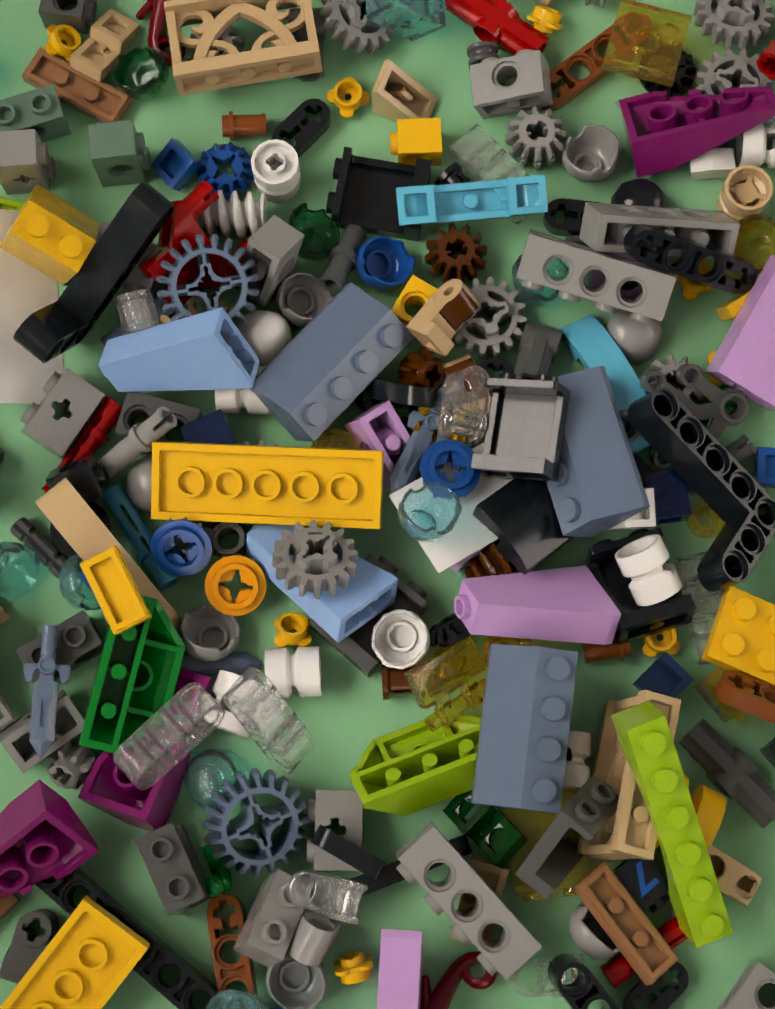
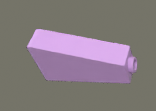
M775 254L769 257L705 373L728 387L742 391L749 400L766 410H775Z
M586 565L530 571L526 575L519 572L464 578L461 582L459 594L454 600L456 616L462 620L468 632L473 635L608 645L612 644L621 617V612Z
M381 929L377 1009H420L423 966L422 931Z

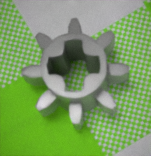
M68 741L47 756V759L52 762L47 772H49L52 781L59 787L77 790L82 783H85L96 758L89 747L80 746L79 741Z

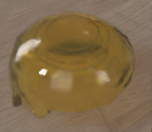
M752 214L739 220L740 228L734 255L753 265L756 274L760 275L769 257L775 254V220L768 215Z

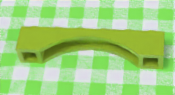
M649 700L611 715L622 751L641 791L658 838L667 872L669 897L679 928L696 949L733 934L734 932L666 716Z

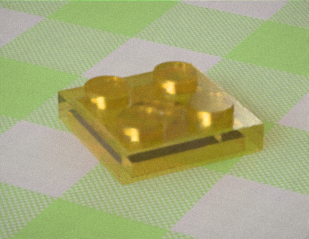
M621 0L602 63V69L672 87L692 16L632 0Z

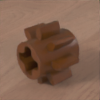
M419 348L417 354L407 352V356L403 358L398 369L401 379L400 383L432 388L436 392V389L442 384L444 379V369L441 365L443 360L433 357V351Z

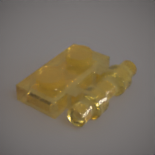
M471 635L454 644L443 647L404 673L419 707L429 709L433 705L435 706L434 713L425 718V724L432 732L441 726H450L458 720V715L467 708L474 709L483 703L486 679L484 678L477 683L475 676L486 670V667ZM460 687V695L451 700L449 694Z

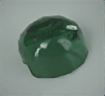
M149 46L135 47L125 55H119L118 66L116 70H111V76L123 94L134 100H148L157 96L165 87L169 76V65L161 52Z
M302 203L292 209L287 223L305 235L298 257L314 261H322L329 258L330 251L333 247L338 246L341 237L337 223L326 215L324 209L309 210L307 203Z

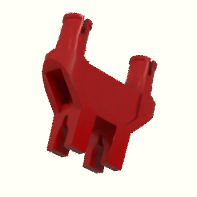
M201 181L182 201L176 200L171 202L175 205V209L159 231L158 247L137 266L146 278L152 276L156 280L158 275H164L169 271L161 267L160 264L162 261H167L172 265L175 263L176 259L169 253L171 248L176 249L180 255L186 252L181 245L183 239H187L191 247L195 248L197 247L195 236L201 234L204 238V245L209 246L210 240L197 224V217L214 201L219 199L216 191L210 193L214 188L208 182ZM245 238L244 240H242V243L239 246H237L231 252V254H233L239 247H243L246 250V246L249 239ZM208 254L212 270L217 276L237 275L233 266L222 256ZM197 256L190 259L182 267L176 285L191 282L196 278L198 274ZM243 256L239 259L240 263H242ZM204 266L205 276L201 278L203 282L199 281L198 287L189 288V290L218 288V285L226 284L227 282L219 283L218 281L210 280ZM194 295L178 298L181 304L184 305ZM170 297L163 298L166 303L171 301Z

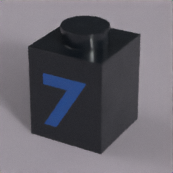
M639 858L625 859L613 870L614 874L643 912L649 909L654 913L670 899L666 893L669 891L668 879L652 860Z

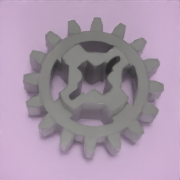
M321 0L324 6L319 11V15L327 18L322 26L324 29L333 30L334 33L331 39L334 41L340 38L343 41L342 48L344 50L351 45L354 46V51L358 55L364 48L369 55L373 54L377 48L381 50L396 31L393 25L397 21V17L389 14L394 8L392 3H385L383 0Z
M697 0L693 13L696 16L694 25L702 27V36L712 35L713 44L721 40L725 42L727 49H730L732 43H735L742 50L745 49L746 42L757 46L759 39L765 40L774 19V14H771L773 5L765 3V0Z
M730 47V49H726L723 57L715 51L710 61L704 60L700 68L701 72H697L694 83L698 85L696 89H701L702 95H718L724 89L731 88L732 85L737 86L736 88L772 87L774 80H769L764 73L759 71L756 62L760 56L756 53L751 58L746 57L745 48L740 50L739 55H735Z
M488 277L486 285H481L477 278L473 279V288L469 290L478 299L479 307L475 315L464 322L457 331L453 342L455 346L464 342L466 344L465 354L467 355L473 349L479 350L480 359H484L486 351H492L494 357H499L500 347L502 346L510 352L513 349L511 338L521 340L523 332L519 328L525 327L527 321L526 317L520 315L525 312V303H515L519 292L514 290L508 294L506 292V281H503L499 287L493 286V277ZM490 297L496 298V299H498V300L501 301V302H498V301H496V300H494V299H492V298H490ZM486 313L488 318H492V322L486 323L484 318H480V314ZM511 320L509 328L500 336V326L507 324ZM474 333V334L480 336V337L483 338V339L476 338V337H474V336L471 335V334Z
M311 520L310 527L304 528L299 522L295 523L294 533L285 529L282 532V540L275 541L272 557V567L276 568L275 577L277 580L285 579L286 590H290L295 586L298 587L299 596L301 597L307 591H313L315 599H320L321 591L325 590L329 595L335 596L336 586L347 589L349 578H355L358 551L354 550L355 541L353 538L344 540L345 530L343 528L336 532L331 531L330 522H327L323 528L317 527L315 520ZM290 555L293 556V563L290 560Z

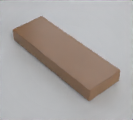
M41 47L22 74L24 82L37 89L54 84L61 102L100 123L122 121L134 102L132 96L103 80L98 82L69 67V62L56 55H49Z
M605 861L595 866L572 886L573 890L645 985L653 984L679 960Z

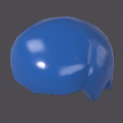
M381 235L370 237L358 249L356 268L360 278L366 285L378 291H388L399 288L413 275L416 260L415 256L407 253L403 241Z

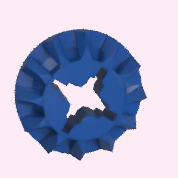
M232 142L221 145L215 143L212 148L202 152L199 160L201 165L197 169V178L199 183L204 180L214 188L210 193L222 190L224 198L230 199L233 191H237L239 196L250 187L254 177L251 157L244 147L235 146ZM233 161L231 169L235 177L227 173L218 176L219 169L215 162L227 165Z
M441 440L433 443L425 450L420 461L418 471L421 472L423 485L433 491L434 497H446L449 501L459 497L465 498L477 486L481 475L471 469L474 451L464 443L456 440ZM448 457L452 469L461 472L455 473L451 483L447 479V474L438 470L445 466Z
M187 517L181 520H172L170 518L165 524L157 527L150 543L151 555L155 563L163 571L175 576H190L200 572L209 563L213 550L211 535L206 533L201 523L195 524L189 521ZM176 535L178 538H181L183 543H192L188 547V557L181 549H173L176 543Z

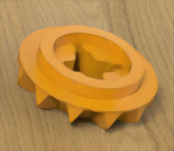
M240 554L223 556L211 565L206 575L205 593L207 599L216 610L230 616L248 614L260 605L265 596V574L255 560ZM239 570L241 582L253 587L240 588L238 594H236V599L232 600L231 588L219 582L231 581L235 571Z

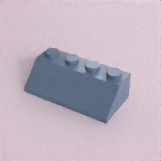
M347 283L256 376L254 385L250 389L295 440L314 442L414 337L389 307L353 283Z
M604 366L557 376L558 382L571 392L557 482L546 481L563 536L593 538L650 507Z
M490 644L471 803L547 814H558L561 811L578 652L541 646Z

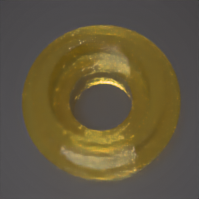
M704 500L695 503L687 514V525L690 531L700 538L715 537L725 524ZM702 514L709 515L712 519V524L710 526H703L699 522V516Z

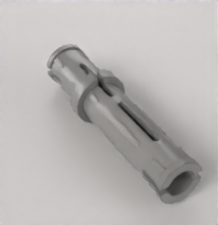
M161 406L143 423H136L129 429L128 436L97 461V463L102 462L105 465L110 479L142 452H150L152 450V442L157 441L170 429L176 427L177 419L174 413L162 422L163 417L169 413V408Z

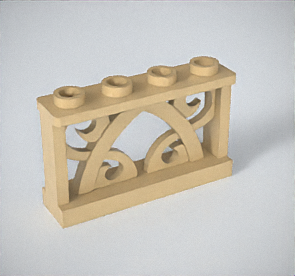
M169 0L164 2L173 76L179 96L323 72L311 0ZM299 7L301 11L298 17L284 25L283 23L290 17V8ZM288 9L286 12H279V11H278V10ZM239 18L249 20L267 30L266 33L262 34L254 42L252 49L249 51L239 52L232 44L218 40L224 31ZM200 23H202V24H201L200 26H198V27L191 26V25H194V24H200ZM306 24L308 41L297 42L292 32L297 31ZM190 25L192 32L201 38L192 39L182 34L181 27ZM268 42H270V45L273 46L263 48V46L266 45ZM181 46L196 49L193 60L183 62ZM218 50L225 51L228 54L220 55Z
M649 690L638 691L637 696L605 702L591 776L594 775L601 782L607 783L614 789L615 793L619 795L616 812L591 841L580 835L577 849L579 854L608 862L638 858L643 860L654 859L657 835L641 791L622 751L611 715L649 700L666 716L674 742L681 705L680 699Z

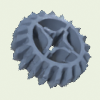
M198 234L195 236L197 247L192 248L189 241L183 239L181 245L186 251L185 253L180 255L174 248L169 250L170 255L176 261L173 265L167 261H162L160 266L170 271L169 277L158 275L156 281L168 284V289L157 291V297H170L171 301L164 304L162 310L165 313L174 308L178 311L173 315L171 321L194 315L183 307L178 297L199 296L203 299L206 310L210 311L219 308L218 298L223 291L239 286L237 297L231 307L226 310V313L231 319L235 316L241 323L247 321V318L239 311L242 307L254 311L255 305L246 301L247 295L259 296V290L248 288V282L258 281L259 275H246L245 270L252 268L254 261L249 259L240 263L239 259L245 253L243 247H239L231 254L229 251L233 240L227 238L222 248L217 247L218 235L212 234L209 246H205L203 236ZM208 254H216L225 258L233 266L237 275L217 276L212 270ZM197 256L198 274L196 278L191 282L176 285L182 267L190 259ZM204 266L210 280L218 281L219 283L227 282L226 284L218 285L217 290H214L215 293L211 295L212 305L210 304L209 297H207L206 292L203 290H189V288L198 287L199 281L203 282L201 278L205 276Z
M252 768L249 779H247L242 771H237L235 776L237 783L233 785L228 779H223L222 785L226 791L223 794L215 790L212 791L211 796L217 804H209L204 807V811L213 817L202 821V827L207 831H211L204 837V840L208 846H214L211 854L215 859L223 858L222 864L227 869H231L236 865V871L240 875H244L250 867L254 876H260L262 867L265 865L269 872L273 873L276 871L275 861L280 860L284 865H289L290 860L286 855L289 850L294 853H300L301 848L295 843V840L307 838V833L299 827L309 823L308 816L300 813L307 807V803L303 799H297L300 790L295 785L289 786L290 780L284 775L276 779V773L268 769L262 777L257 768ZM267 793L274 795L281 800L282 804L260 806L253 794ZM238 802H241V809L239 814L233 819L229 820V824L227 825L228 817L232 809ZM252 809L261 817L258 819L259 826L257 827L259 834L251 827L254 824ZM283 824L281 831L279 832L277 837L271 842V834L273 830L277 826ZM238 838L240 841L250 838L257 844L258 849H240L230 844L229 841Z

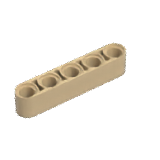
M66 477L35 501L37 506L83 562L114 545L118 546L141 595L158 599L175 629L181 625V617Z

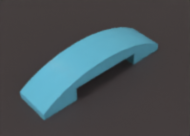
M545 175L396 188L399 226L484 220L548 212Z
M590 314L559 329L563 331L561 338L575 362L581 361L585 369L597 366L605 367L619 411H628L631 403L646 395L625 355L594 316ZM623 418L622 422L624 428L626 429L627 423L626 420ZM640 434L635 440L629 442L633 454L651 446Z

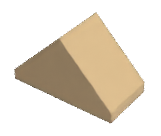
M390 59L385 60L372 90L373 114L397 122V119L430 118L437 98Z

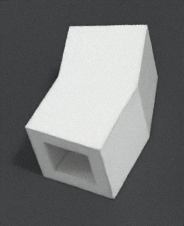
M713 148L690 160L691 181L727 178L729 173L736 168L734 149Z

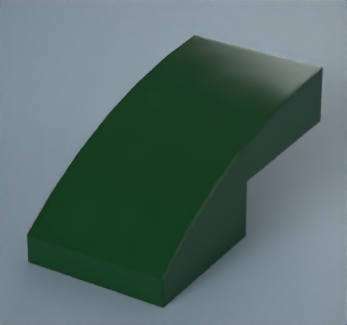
M472 790L455 796L443 812L465 836L477 844L494 865L503 869L526 844L528 839L497 807L471 803Z

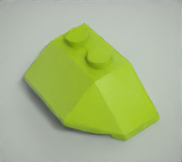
M443 712L373 739L360 757L356 767H353L349 773L350 780L365 809L407 816L473 790L481 718L468 714Z

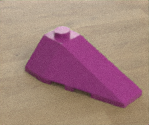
M771 86L726 88L718 95H702L701 89L689 90L688 96L672 97L667 96V91H654L619 100L630 156L637 178L675 169L775 117V95Z
M180 668L166 724L119 754L103 751L95 760L78 798L129 825L150 832L166 825L178 800L212 679L208 676Z
M40 779L10 802L0 813V899L18 891L23 896L34 891V884L52 876L56 880L71 874L99 852L98 844L67 800Z

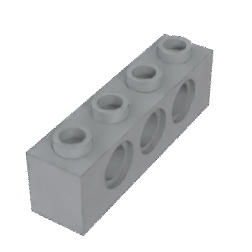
M585 202L579 239L595 252L627 253L623 243L627 232L634 226L647 225L734 255L740 223L722 211ZM647 239L645 241L639 240L637 243L638 248L646 247L656 252L657 246ZM681 245L674 246L669 250L667 256L682 257L683 248ZM713 256L705 257V258L714 259Z
M532 229L529 231L516 274V278L523 279L521 285L527 288L543 291L544 286L559 290L558 296L566 300L579 302L581 297L595 301V308L610 313H615L617 308L631 312L630 318L647 324H652L653 319L663 321L677 279L673 273L608 252H595L588 246ZM560 258L569 264V270L564 276L555 277L549 273L547 266L553 259ZM593 269L602 271L606 276L604 283L596 288L587 286L583 280L585 274ZM633 280L642 286L640 294L631 299L623 297L620 293L621 286L625 282Z
M431 821L395 853L397 859L401 862L396 867L399 873L411 886L415 882H419L428 892L423 897L425 902L438 916L445 912L453 920L454 924L449 927L465 946L472 942L478 948L481 954L476 958L492 976L499 972L507 980L542 948L537 939ZM435 863H444L449 867L447 877L441 882H433L427 877L429 868ZM463 893H470L475 896L473 908L466 912L456 910L454 907L456 898ZM491 923L501 925L502 933L497 940L488 942L482 939V931L485 926Z

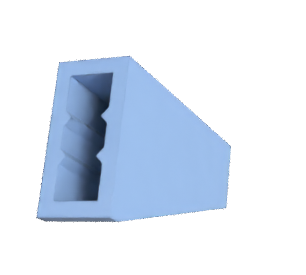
M223 307L109 339L106 342L98 367L118 392L225 390L252 388L260 360Z
M256 524L247 533L246 557L255 560L265 576L338 643L395 603L398 579L393 574L358 557L355 578H349L347 589L336 586L335 596L329 595L325 590L321 591L320 599H315L313 591H307L301 597L299 596V588L296 586L286 590L285 579L277 580L275 577L276 568L272 567V557L275 541L282 540V532L285 529L294 533L295 525ZM290 555V560L293 563V556Z

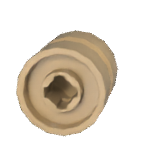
M755 165L736 167L729 173L717 199L716 210L722 211L739 222L740 228L753 226L760 219L772 196L773 183L770 176L762 168Z

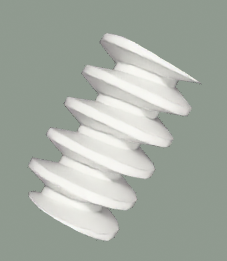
M218 190L219 199L214 201L197 217V224L202 231L205 226L209 236L216 234L219 226L224 237L230 236L233 227H235L238 237H244L248 227L251 235H253L266 223V192H262L258 202H255L251 191L247 192L244 201H240L237 191H233L229 201H225L222 190Z

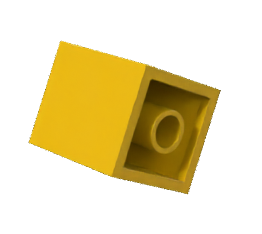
M36 183L0 243V247L64 285L79 272L97 240L100 222Z

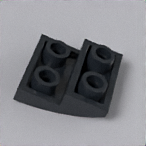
M511 480L480 502L473 513V516L501 540L497 550L524 575L574 538L563 536L551 495L539 481Z

